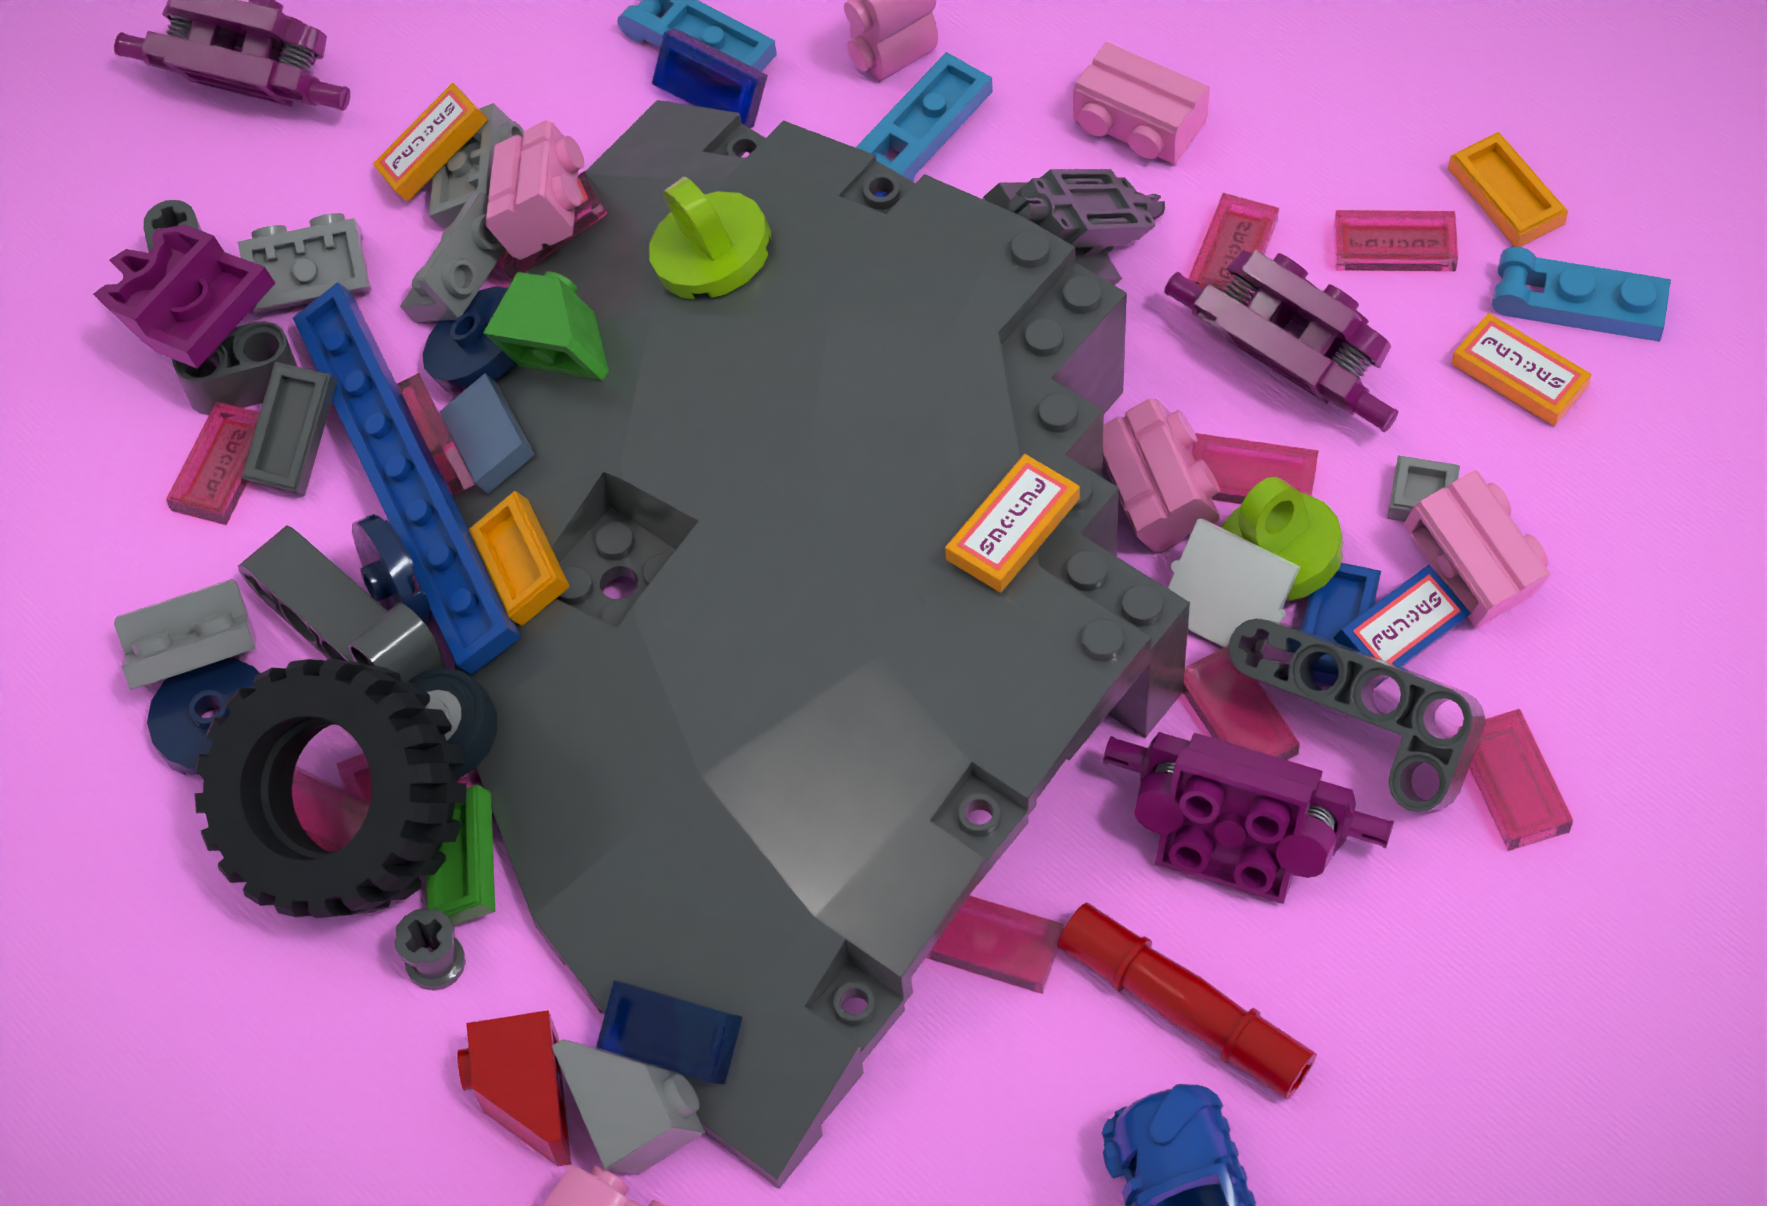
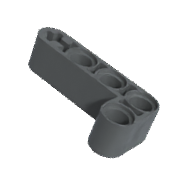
M175 199L165 200L154 205L147 212L143 221V229L148 252L154 247L152 235L155 230L187 225L202 231L196 214L189 204ZM267 321L253 322L235 327L221 342L217 350L198 369L172 359L173 367L192 408L198 413L208 416L220 415L263 403L275 362L298 367L283 329L277 324Z
M286 525L238 565L240 574L250 588L328 660L365 663V665L384 667L400 673L402 682H408L425 671L446 668L433 634L420 617L400 602L387 611L291 526Z
M1255 618L1247 620L1236 627L1230 637L1228 650L1230 659L1238 671L1256 680L1403 736L1392 764L1388 781L1391 795L1399 805L1410 811L1429 812L1445 809L1456 800L1484 730L1485 715L1483 707L1476 697L1461 689L1285 623ZM1259 639L1268 640L1267 643L1270 646L1295 654L1290 663L1281 660L1264 659V655L1255 650L1257 641ZM1329 654L1338 664V679L1329 689L1322 690L1314 681L1313 668L1320 657ZM1390 677L1398 684L1401 696L1397 707L1390 713L1384 714L1376 707L1373 693L1379 681ZM1452 700L1461 708L1464 719L1459 732L1453 737L1446 738L1437 730L1434 719L1439 706L1445 701ZM1422 763H1428L1433 766L1440 780L1438 791L1429 800H1423L1418 797L1411 783L1413 772Z

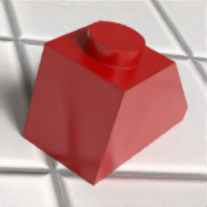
M549 1010L466 1023L468 1048L458 1049L457 1051L458 1071L463 1091L473 1089L483 1113L556 1166L571 1165L563 1074L552 1048L554 1044L559 1042V1036Z

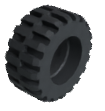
M314 659L290 661L286 668L272 667L255 676L253 681L255 688L240 687L226 701V707L231 712L227 718L214 717L206 733V738L213 741L209 754L199 753L195 774L204 775L203 793H194L196 813H205L208 822V828L201 830V835L208 851H220L224 857L218 862V869L230 883L247 882L243 888L244 896L260 906L274 905L277 913L292 917L313 916L314 918L372 913L389 908L392 900H405L421 889L422 881L418 876L435 875L446 860L445 854L439 850L442 843L456 842L462 822L453 819L455 803H466L467 783H456L455 767L465 764L460 744L447 743L444 734L451 731L452 725L443 710L425 708L430 702V695L416 683L402 682L400 673L384 667L365 665V663ZM330 725H339L357 741L367 759L372 782L371 801L366 818L356 835L337 852L324 850L307 835L297 818L292 798L293 774L302 751L316 734Z

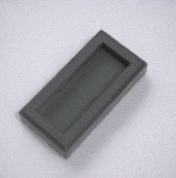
M280 362L274 363L242 479L251 483L305 496L338 382L337 378L322 372Z

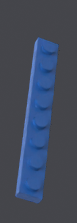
M337 282L296 314L293 320L317 371L330 374L338 379L332 399L333 405L390 525L401 539L415 566L413 568L414 576L423 594L426 593L429 607L457 666L473 675L522 637L515 622L507 616L468 531V527L352 292Z

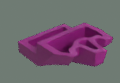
M187 225L158 229L152 235L154 247L149 253L125 249L109 259L123 274V279L118 284L104 285L93 295L143 343L154 351L198 369L217 350L221 342L244 317L255 309L257 303L276 283L266 267L224 252L216 237L212 234Z

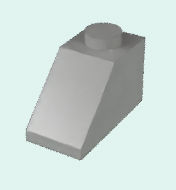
M564 1039L552 1046L605 1170L639 1175L705 1134L696 1114V1111L699 1110V1100L696 1092L688 1080L678 1074V1072L598 1047Z

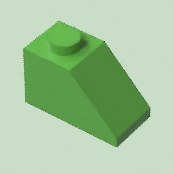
M547 271L544 276L517 272L483 334L520 367L604 381L609 371L595 312L576 295L578 292L577 286L568 278L551 271Z

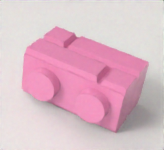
M1106 41L1093 58L1091 66L1088 65L1075 82L1073 89V119L1078 121L1092 135L1104 136L1108 134L1128 143L1138 155L1144 158L1155 159L1159 157L1176 165L1189 147L1190 141L1194 140L1206 123L1210 86Z
M547 120L524 130L523 137L516 134L496 144L494 147L486 227L511 256L519 260L543 250V243L551 246L572 236L575 207L581 204V194L577 186L578 170L582 169L585 165L583 153L571 136H564L553 122L551 123Z
M1149 398L1126 411L1124 417H1116L1104 424L1103 463L1112 483L1119 487V499L1135 536L1154 553H1162L1185 540L1186 535L1192 533L1197 519L1202 518L1211 523L1218 521L1220 515L1212 496L1218 494L1220 488L1207 464L1202 459L1197 462L1194 460L1189 446L1195 444L1197 438L1185 415L1179 409L1171 413L1157 398Z
M1478 470L1466 474L1452 482L1445 489L1442 488L1419 501L1403 524L1440 578L1471 612L1468 618L1475 628H1479L1501 615L1507 609L1509 610L1532 597L1551 575L1546 568L1548 566V557L1541 543L1534 536L1521 533L1510 517L1511 505L1504 491L1495 483L1487 484Z

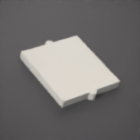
M1200 518L1196 521L1181 558L1171 563V570L1174 574L1168 589L1190 602L1188 630L1228 649L1231 635L1236 627L1243 622L1255 618L1276 622L1285 619L1286 612L1282 608L1301 567ZM1259 639L1255 650L1263 653L1268 640Z

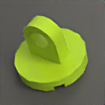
M685 176L663 191V196L671 212L658 224L649 243V261L666 290L680 298L695 299L692 293L702 294L708 292L710 298L726 295L746 284L764 266L769 255L766 247L769 239L772 241V233L767 219L756 201L735 192L717 191L703 194Z
M1276 476L1266 478L1257 483L1248 492L1241 506L1236 508L1221 525V528L1301 567L1289 592L1287 601L1304 598L1322 588L1340 569L1343 559L1342 548L1344 542L1338 516L1324 501L1308 494L1300 493L1293 486Z

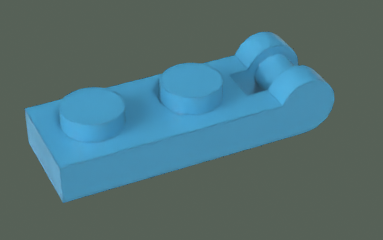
M641 0L637 6L629 5L617 18L619 28L630 39L641 42L644 39L742 92L747 89L777 55L774 39L699 0Z
M945 52L856 148L876 155L878 162L914 182L916 174L992 94V77L952 54ZM891 148L900 153L893 161L884 156Z
M1522 247L1506 248L1500 254L1498 274L1502 278V282L1495 286L1492 298V308L1497 313L1507 317L1660 342L1665 327L1671 279L1539 258L1532 251ZM1526 285L1542 287L1543 293L1530 291Z

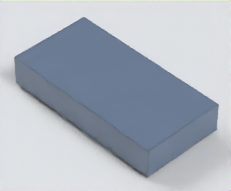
M486 373L439 411L475 484L487 494L495 490L535 456L499 385Z

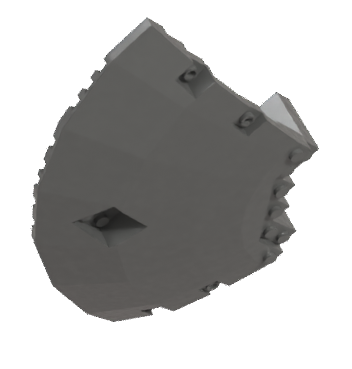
M656 100L582 174L580 181L588 199L575 208L573 235L551 246L543 243V250L538 251L526 272L543 276L547 271L555 272L568 278L577 286L578 292L576 295L596 315L609 369L604 381L525 368L517 364L513 365L495 382L504 394L535 456L489 494L475 484L461 456L452 497L468 529L512 492L516 491L527 498L570 587L525 625L521 626L515 622L522 638L473 675L458 667L455 660L454 664L455 670L466 673L484 687L497 711V734L489 753L476 769L483 788L491 792L492 812L535 927L563 965H567L583 986L587 996L599 1013L604 1014L621 1036L623 1044L633 1058L676 1071L685 1077L698 1097L699 1110L696 1111V1114L705 1134L780 1189L823 1136L821 1125L864 1074V1060L904 1013V1004L913 994L911 978L968 896L1027 826L1028 816L1037 806L1036 800L1065 760L1070 761L1108 714L1146 738L1183 693L1190 602L1117 557L1119 487L1102 478L1104 414L1123 394L1127 292L1075 262V246L1021 215L926 174L914 183L878 162L874 154L784 120L767 137H764L742 124L740 113ZM746 152L750 154L748 157L742 158ZM683 176L689 178L703 194L717 191L735 192L756 201L771 228L772 241L769 239L766 247L769 255L764 266L746 284L726 295L710 298L708 292L702 294L692 293L695 299L680 298L664 288L649 261V243L658 224L671 212L663 196V191ZM878 191H884L889 194L885 197L874 196ZM1027 454L1079 485L1080 499L1003 592L999 593L947 561L945 547L1021 457ZM616 578H630L638 584L636 590L626 598L612 599L603 593L605 586ZM975 810L987 811L992 816L984 824H974L967 819V816ZM851 998H861L868 1004L866 1009L859 1014H849L842 1007Z

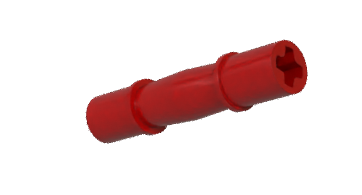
M1088 902L1077 909L1060 935L1058 948L1111 982L1112 988L1120 992L1124 988L1169 1022L1220 1051V1060L1224 1063H1232L1284 1099L1288 1100L1292 1097L1311 1070L1317 1057L1315 1051L1260 1016L1261 1012L1256 1008H1252L1249 1011L1245 1010L1201 976L1151 948L1152 940L1148 937H1140Z

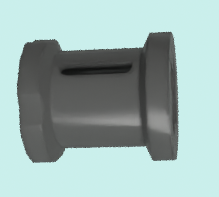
M417 909L405 915L396 927V939L394 942L398 954L405 961V968L412 982L422 989L433 991L445 989L455 983L462 975L466 964L465 952L458 939L454 937L455 928L446 914L437 909ZM427 947H430V948H431L432 950H434V951H433V952H430V951H429L428 949H426V948H427Z

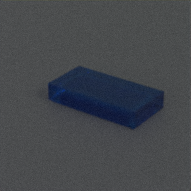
M674 28L664 32L651 84L693 106L740 113L741 123L752 128L756 122L768 75Z
M614 980L596 1048L704 1081L725 1085L743 1016L631 983Z

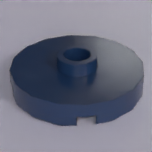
M494 286L479 290L462 316L457 320L438 321L429 334L422 353L424 369L444 391L455 393L454 388L458 387L466 390L485 373L496 381L516 364L483 334L508 288Z
M370 514L353 522V540L362 564L360 572L371 597L380 602L387 611L399 602L406 605L429 628L431 611L426 593L423 594L422 590L414 593L415 585L412 576L415 575L413 570L415 566L387 520L384 521L378 515L375 516V514Z
M226 658L169 677L163 681L151 700L147 725L155 749L173 770L186 775L185 772L195 774L199 753L209 754L213 741L206 738V733L214 717L227 718L231 712L226 707V701L240 687L255 688L253 681L260 672L254 666L235 658ZM213 708H220L216 715L202 718V715Z

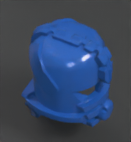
M1177 1084L1172 1089L1155 1092L1138 1099L1128 1107L1125 1106L1115 1111L1114 1116L1111 1119H1107L1101 1132L1104 1138V1150L1102 1153L1106 1169L1112 1179L1123 1175L1127 1184L1122 1191L1125 1206H1256L1253 1192L1249 1190L1246 1183L1248 1178L1245 1169L1238 1160L1239 1152L1237 1146L1231 1140L1229 1134L1230 1126L1227 1118L1223 1116L1221 1111L1224 1105L1219 1096L1211 1089L1197 1084Z

